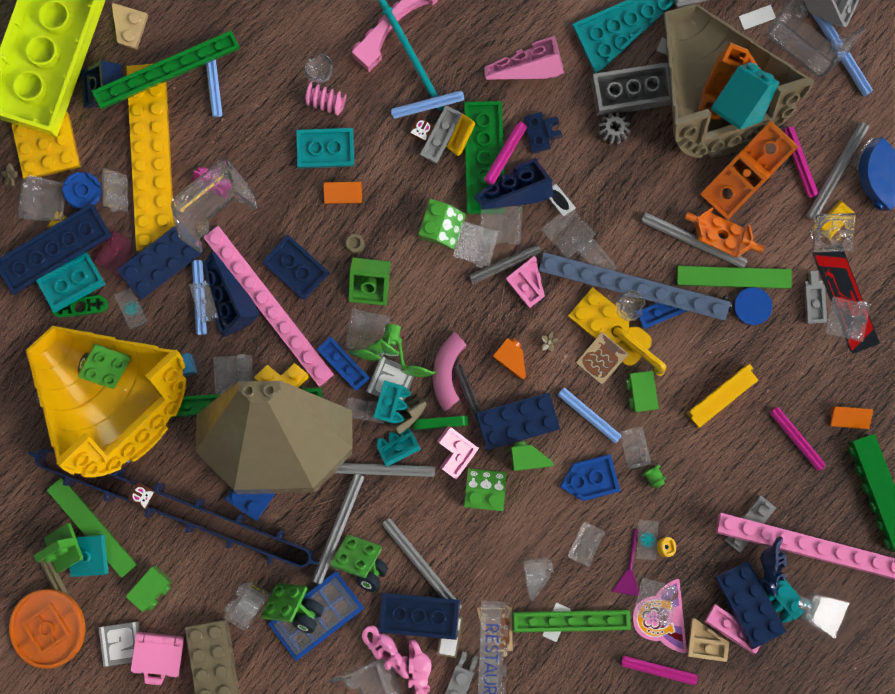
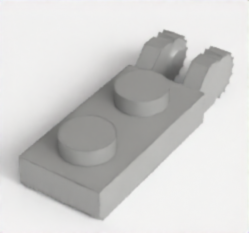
M462 652L445 694L467 693L478 661L477 656L472 658L468 670L462 667L467 658V652Z

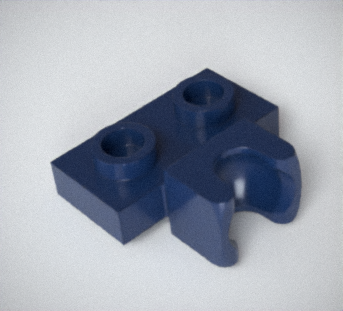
M542 112L524 117L533 154L550 150L549 140L563 137L560 130H552L553 126L559 124L558 117L544 120Z

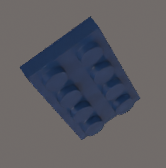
M177 223L117 268V271L142 300L199 257L202 252L180 224Z
M550 393L476 413L486 451L560 430Z
M749 561L714 578L751 650L787 632Z
M382 593L378 632L457 640L460 600Z

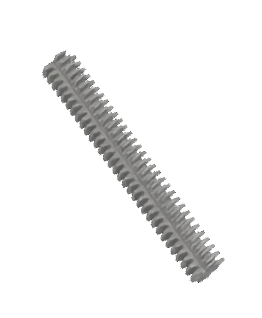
M536 244L489 267L480 269L478 272L469 274V278L473 284L474 282L476 284V281L478 282L482 278L487 279L489 275L491 277V274L493 275L495 272L498 274V272L504 271V268L506 270L508 266L513 267V265L515 266V264L517 265V263L519 264V262L521 263L525 259L528 260V258L530 259V257L532 258V256H536L538 253L541 254L540 252L542 251Z

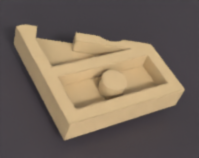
M113 3L112 9L117 43L121 46L137 50L148 14Z
M691 618L687 656L727 662L729 642L697 619Z

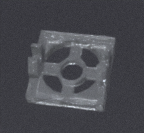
M854 213L815 215V223L811 224L813 231H811L813 252L852 251L856 215ZM832 220V227L827 231H820L825 223ZM839 220L844 222L846 229L841 230L838 227ZM838 229L840 232L838 237H829L832 230ZM842 236H845L844 240L837 244V241ZM820 237H828L830 245L824 244Z

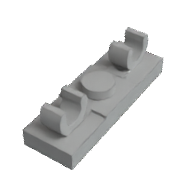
M759 496L742 518L764 524L776 507L764 497ZM729 536L724 539L725 542L739 553L749 543L748 541Z

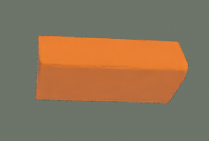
M361 182L323 183L324 204L362 203Z
M831 407L830 426L869 429L873 409Z

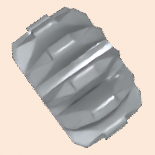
M619 112L616 113L615 117L612 113L608 114V118L602 117L603 123L598 125L602 129L599 131V135H605L602 139L603 141L610 139V145L613 144L614 140L617 145L620 144L621 140L625 141L627 139L626 135L630 133V130L627 128L630 126V122H624L626 116L619 118ZM614 126V128H618L617 132H615L614 129H611V127Z

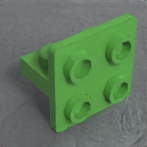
M67 523L44 538L47 547L34 555L36 563L45 561V563L53 562L56 573H61L83 559L71 523Z

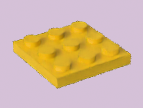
M68 112L65 113L57 137L12 124L24 180L81 167Z

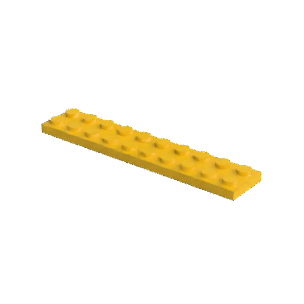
M152 64L126 66L127 75ZM166 82L128 98L137 252H140L174 226Z

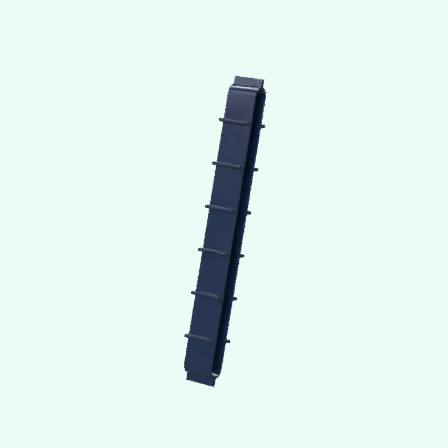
M52 449L28 452V454L35 457L37 466L65 477L64 486H74L75 482H79L105 492L103 501H114L115 497L133 503L128 500L129 497L49 466L46 463V456L50 452L55 454ZM121 468V470L108 474L134 485L138 483V481L124 476L126 468ZM157 483L155 488L143 484L156 491L157 494L307 552L309 558L305 564L296 562L152 505L148 506L144 517H153L155 512L187 524L186 533L193 532L195 528L228 540L227 549L232 548L236 543L268 555L267 564L273 563L274 559L300 568L310 563L315 565L319 563V560L313 558L314 555L310 548L283 538L285 534L284 529L275 535L244 523L245 514H239L237 519L205 508L206 499L204 498L198 499L195 504L164 492L165 483Z

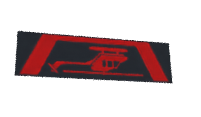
M840 243L814 252V258L851 353L853 354L880 344L842 244Z

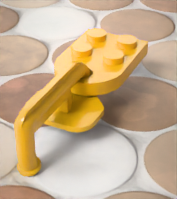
M592 287L568 315L573 322L595 340L603 332L628 353V356L622 361L625 365H635L643 357L655 367L654 373L657 376H662L665 373L666 364L648 350L652 344L650 335L640 327L629 328V320L626 314L595 288Z

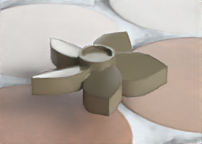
M8 164L6 171L1 172L2 176L5 177L3 185L6 186L10 183V185L15 186L14 178H17L18 172L14 171V167L11 164Z
M550 330L547 336H540L542 341L540 350H548L553 353V344L557 343L559 339L553 337V330Z

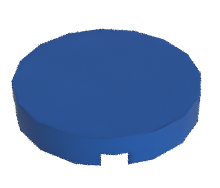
M75 172L68 176L64 181L62 190L66 202L79 210L91 203L96 205L100 200L102 192L97 178L86 172Z
M752 287L746 288L737 295L733 308L736 317L742 323L753 326L766 321L771 315L773 306L771 298L765 291Z

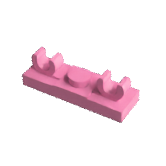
M716 604L712 606L704 622L753 655L756 654L760 646L751 650L734 616Z

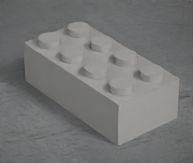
M668 62L592 75L591 86L597 117L605 116L609 113H624L672 104Z

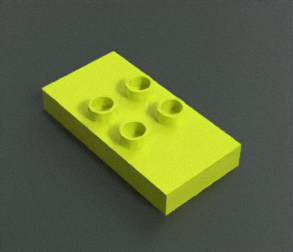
M17 0L0 46V120L51 136H58L105 0Z

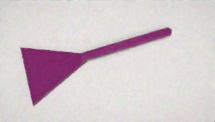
M636 528L633 532L628 569L612 592L640 596L632 571L638 532Z

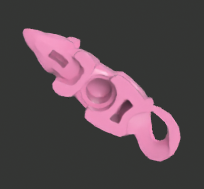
M367 626L363 630L362 639L368 648L372 650L376 659L385 661L384 668L386 670H390L392 666L401 677L408 679V657H402L399 654L390 636L380 634L375 626ZM368 632L373 634L372 643L368 640Z
M411 639L409 640V674H412V677H409L408 688L414 685V694H427L430 692V686L427 684L432 668L431 660L421 651L417 641Z

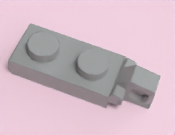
M818 271L808 272V281L804 282L806 324L827 323L825 285H823V281H819Z

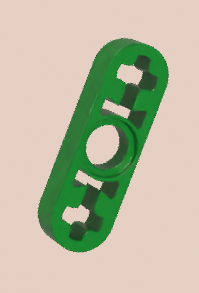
M103 296L82 297L65 307H70L71 311L63 310L61 314L58 311L54 313L51 309V312L58 318L101 314L107 311L109 303ZM90 300V304H96L100 300L104 304L98 309L96 306L90 307L88 301ZM78 302L85 304V309L82 312L75 310V305Z
M468 416L417 419L412 424L413 430L447 428V426H468Z

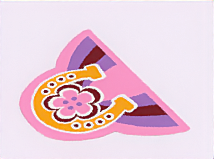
M675 579L663 586L656 596L647 597L635 606L633 623L635 630L640 636L652 641H661L664 645L677 652L687 653L680 580Z

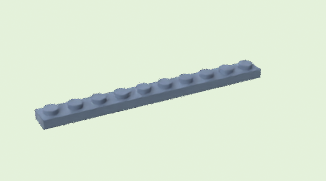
M546 252L543 253L539 268L541 272L721 320H726L731 303L727 300Z

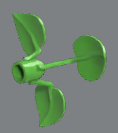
M386 324L382 339L380 338L377 342L368 345L367 350L349 351V354L367 361L381 360L379 355L384 354L399 356L402 367L401 372L409 376L428 377L436 373V371H430L418 366H407L404 363L402 339L399 338L401 327L395 324ZM396 343H398L399 352L391 346H396Z

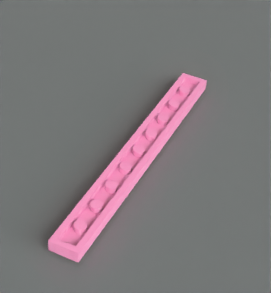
M217 226L203 238L249 294L255 305L317 385L320 387L335 376L221 228Z
M724 513L718 514L715 533L771 547L777 537H782L783 542L779 548L780 550L895 580V558Z

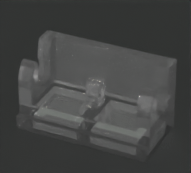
M202 281L199 284H189L200 324L219 319L208 282Z
M643 426L620 431L628 469L651 465Z

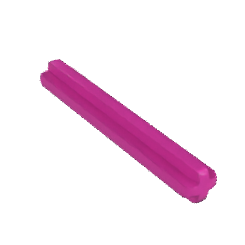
M523 122L516 124L485 176L484 181L489 185L496 182L527 129Z
M793 126L783 129V132L799 146L792 153V157L806 194L809 198L818 195V190Z
M779 407L771 410L770 415L817 471L822 470L826 466L825 462Z
M623 656L621 659V666L691 685H696L698 676L693 673L628 656Z

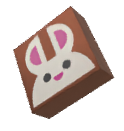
M418 117L409 135L426 143L435 125Z
M138 482L128 500L147 509L156 491Z

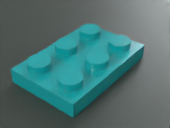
M353 128L296 130L298 169L355 167Z
M87 252L36 280L54 313L106 285Z

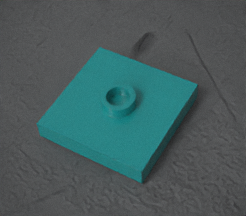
M105 535L76 537L83 559L70 567V577L109 574Z

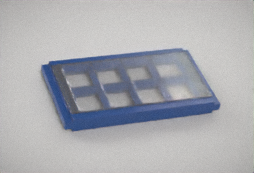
M337 571L326 578L322 584H318L305 594L303 600H315L324 607L322 616L320 618L314 617L317 626L313 633H305L294 627L293 621L272 620L268 623L295 661L364 609V606Z

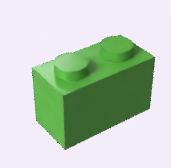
M653 371L629 374L628 379H625L626 389L630 390L631 398H628L629 408L633 409V413L659 409Z
M153 566L127 594L126 598L142 612L148 609L151 611L159 603L157 599L160 595L165 596L172 588L170 584L173 580L157 566Z

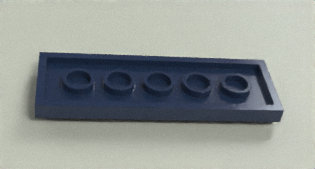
M91 203L0 257V274L11 293L16 295L36 283L37 279L90 251L113 237L95 205Z

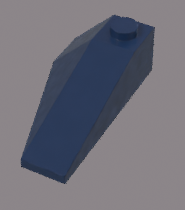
M212 252L203 262L207 284L211 286L213 296L210 298L211 303H215L217 314H214L215 321L222 337H226L251 325L259 316V313L249 294L219 256Z

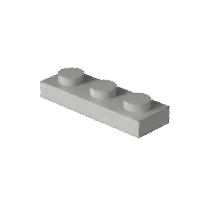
M447 105L445 106L420 153L421 157L437 165L463 113Z

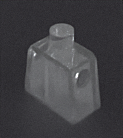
M812 593L810 599L801 598L798 606L800 609L805 610L802 618L822 633L835 638L849 603Z

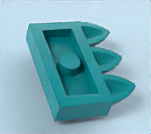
M384 381L373 418L390 423L404 421L402 415L396 412V410L408 408L407 404L399 398L410 396L411 392L409 389L399 384Z
M409 428L400 433L401 437L394 432H390L389 443L382 438H378L377 449L386 467L421 450L413 432Z
M778 580L775 597H772L766 591L769 600H775L773 603L775 611L785 610L781 615L782 623L796 620L809 608L786 580Z

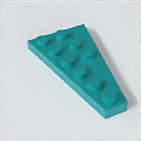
M626 0L573 23L572 28L594 74L603 70L675 4V0Z

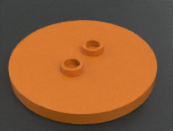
M55 589L34 591L23 597L11 614L9 622L10 640L16 653L26 663L42 669L59 667L73 659L82 647L85 638L83 613L75 600L62 591Z

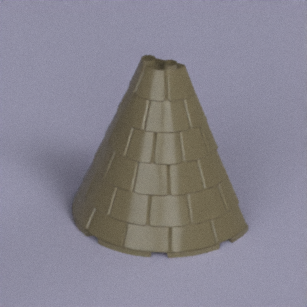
M694 3L664 13L670 97L672 101L673 135L678 147L685 154L696 158H702L703 155L709 154L711 158H716L740 151L770 121L778 127L781 126L797 110L795 104L800 98L805 99L814 84L812 78L797 71L793 65L754 43L753 39L736 30L733 26L711 14L698 4ZM729 43L748 49L759 68L766 73L772 74L774 79L780 82L771 106L768 107L762 122L741 130L724 118L711 119L712 114L708 109L697 112L702 90L719 54Z

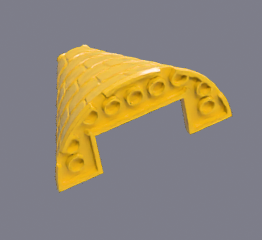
M58 326L50 327L26 349L40 407L43 408L51 446L54 448L56 464L64 471L73 475L78 473L83 477L103 476L121 470L122 464L129 460L132 462L138 460L168 430L166 424L170 417L177 415L184 398L186 378L183 376V369L185 364L177 350L118 340L115 337ZM94 344L129 355L131 358L114 389L78 377L79 362L85 353H90Z

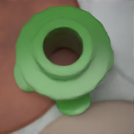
M656 465L642 473V476H646L649 481V487L654 486L657 489L665 484L666 476L664 477L659 470L660 465Z

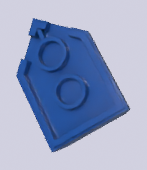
M611 454L573 463L560 488L582 501L620 492Z

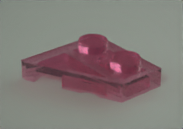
M115 230L112 234L113 237L107 241L94 262L125 281L117 271V268L131 258L130 251L132 250L133 241Z

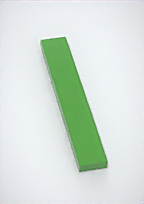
M677 266L676 286L791 289L792 269Z
M61 477L47 489L48 493L85 536L105 535L107 562L123 578L138 564L71 486L63 485L64 478Z
M630 610L513 612V632L631 630Z

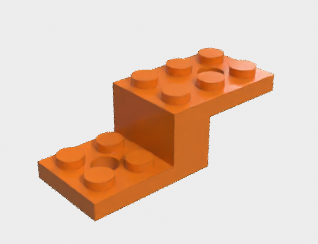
M770 121L700 195L728 220L799 146ZM768 143L775 144L776 151L774 153H769L766 150ZM723 189H731L733 192L732 197L726 198L723 195Z

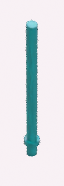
M378 0L383 10V16L386 15L430 97H438L435 88L392 12L393 8L389 7L386 0ZM444 106L437 107V110H438V111H441V110H443L445 107H444Z

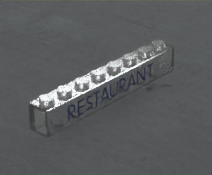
M481 599L478 694H506V685H502V681L507 673V665H503V657H507V645H504V637H508V625H505V617L509 616V605H505V600Z

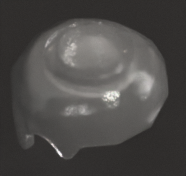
M317 54L314 59L309 58L304 68L306 78L315 84L327 82L333 74L332 60L324 54Z
M629 290L617 298L616 313L625 321H634L643 314L641 311L645 306V300L638 291Z

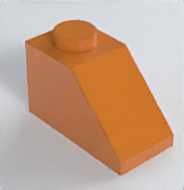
M507 338L492 358L523 381L526 373L523 350L520 348L521 344L513 338L511 340Z

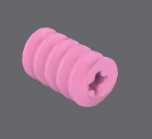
M310 82L305 94L306 105L311 106L313 103L315 109L320 106L321 111H325L327 108L328 113L335 111V115L338 116L344 108L347 94L342 98L341 91L334 95V89H331L327 93L326 86L321 91L320 84L313 88L312 82Z

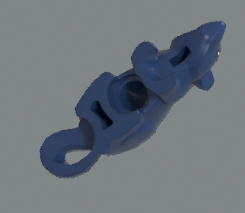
M777 537L773 545L765 549L760 556L764 577L759 582L764 584L772 597H775L777 594L779 578L781 581L786 579L785 573L781 572L782 567L785 568L787 566L786 554L779 549L783 542L782 537Z

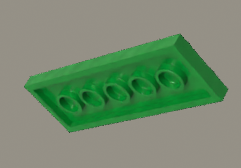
M502 101L464 102V115L475 122V126L465 145L467 215L505 214V207L482 210L474 198V195L489 186L484 181V178L503 148ZM504 168L494 184L501 180V176L504 175Z

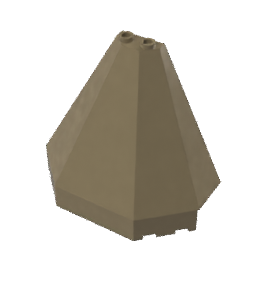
M283 381L237 382L197 413L196 453L237 494L316 492L353 455L351 450L353 448L352 410Z

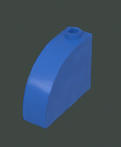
M884 137L874 138L861 156L859 179L864 192L873 201V206L880 211H889L895 206V149Z

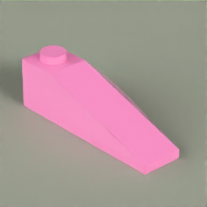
M552 36L531 44L532 48L524 52L520 49L516 51L513 57H504L486 66V80L547 79L563 74V64L556 37Z

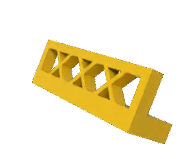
M750 364L741 368L686 413L698 428L758 381L751 371L753 367Z

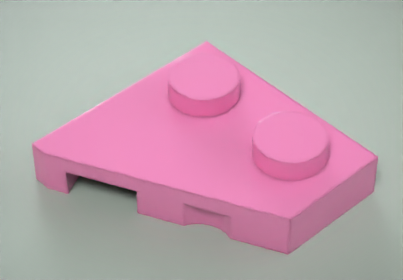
M535 256L505 279L529 309L545 297Z

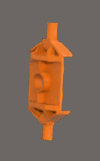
M714 208L704 212L701 216H696L689 212L686 213L684 219L694 223L697 239L736 258L746 251H750V249L760 254L764 250L765 246L753 241L752 230L749 224L746 228H743L712 213ZM718 234L724 235L726 239L720 238Z

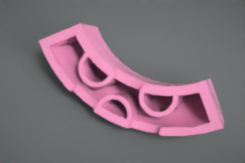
M456 332L450 335L443 343L433 366V371H436L432 375L434 393L444 412L460 401L452 383V368L458 355L466 348V344Z

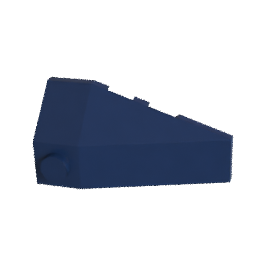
M534 158L518 164L514 167L512 173L509 175L504 174L499 182L487 186L474 195V198L482 210L538 203L554 196L552 179L537 159Z

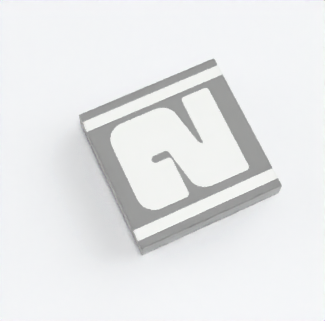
M381 356V360H379L366 392L379 397L384 381L399 384L409 389L414 377L402 373L401 364Z
M139 621L99 627L103 667L132 663L136 633L140 632Z

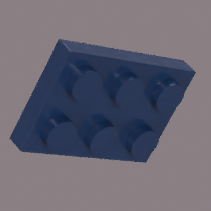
M288 234L262 261L268 269L304 301L330 274L326 268Z

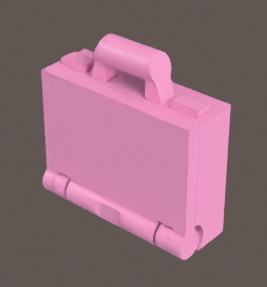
M137 632L131 671L133 673H144L145 684L161 685L166 675H169V677L179 676L184 636ZM148 673L160 674L161 677L148 676Z

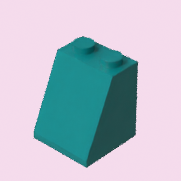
M749 62L740 65L712 105L711 110L740 130L762 122L780 82L774 79L772 74L759 69V66Z

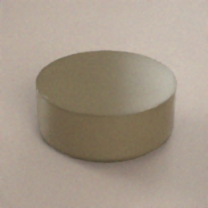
M351 234L347 237L345 245L349 252L359 253L364 249L365 242L361 235Z

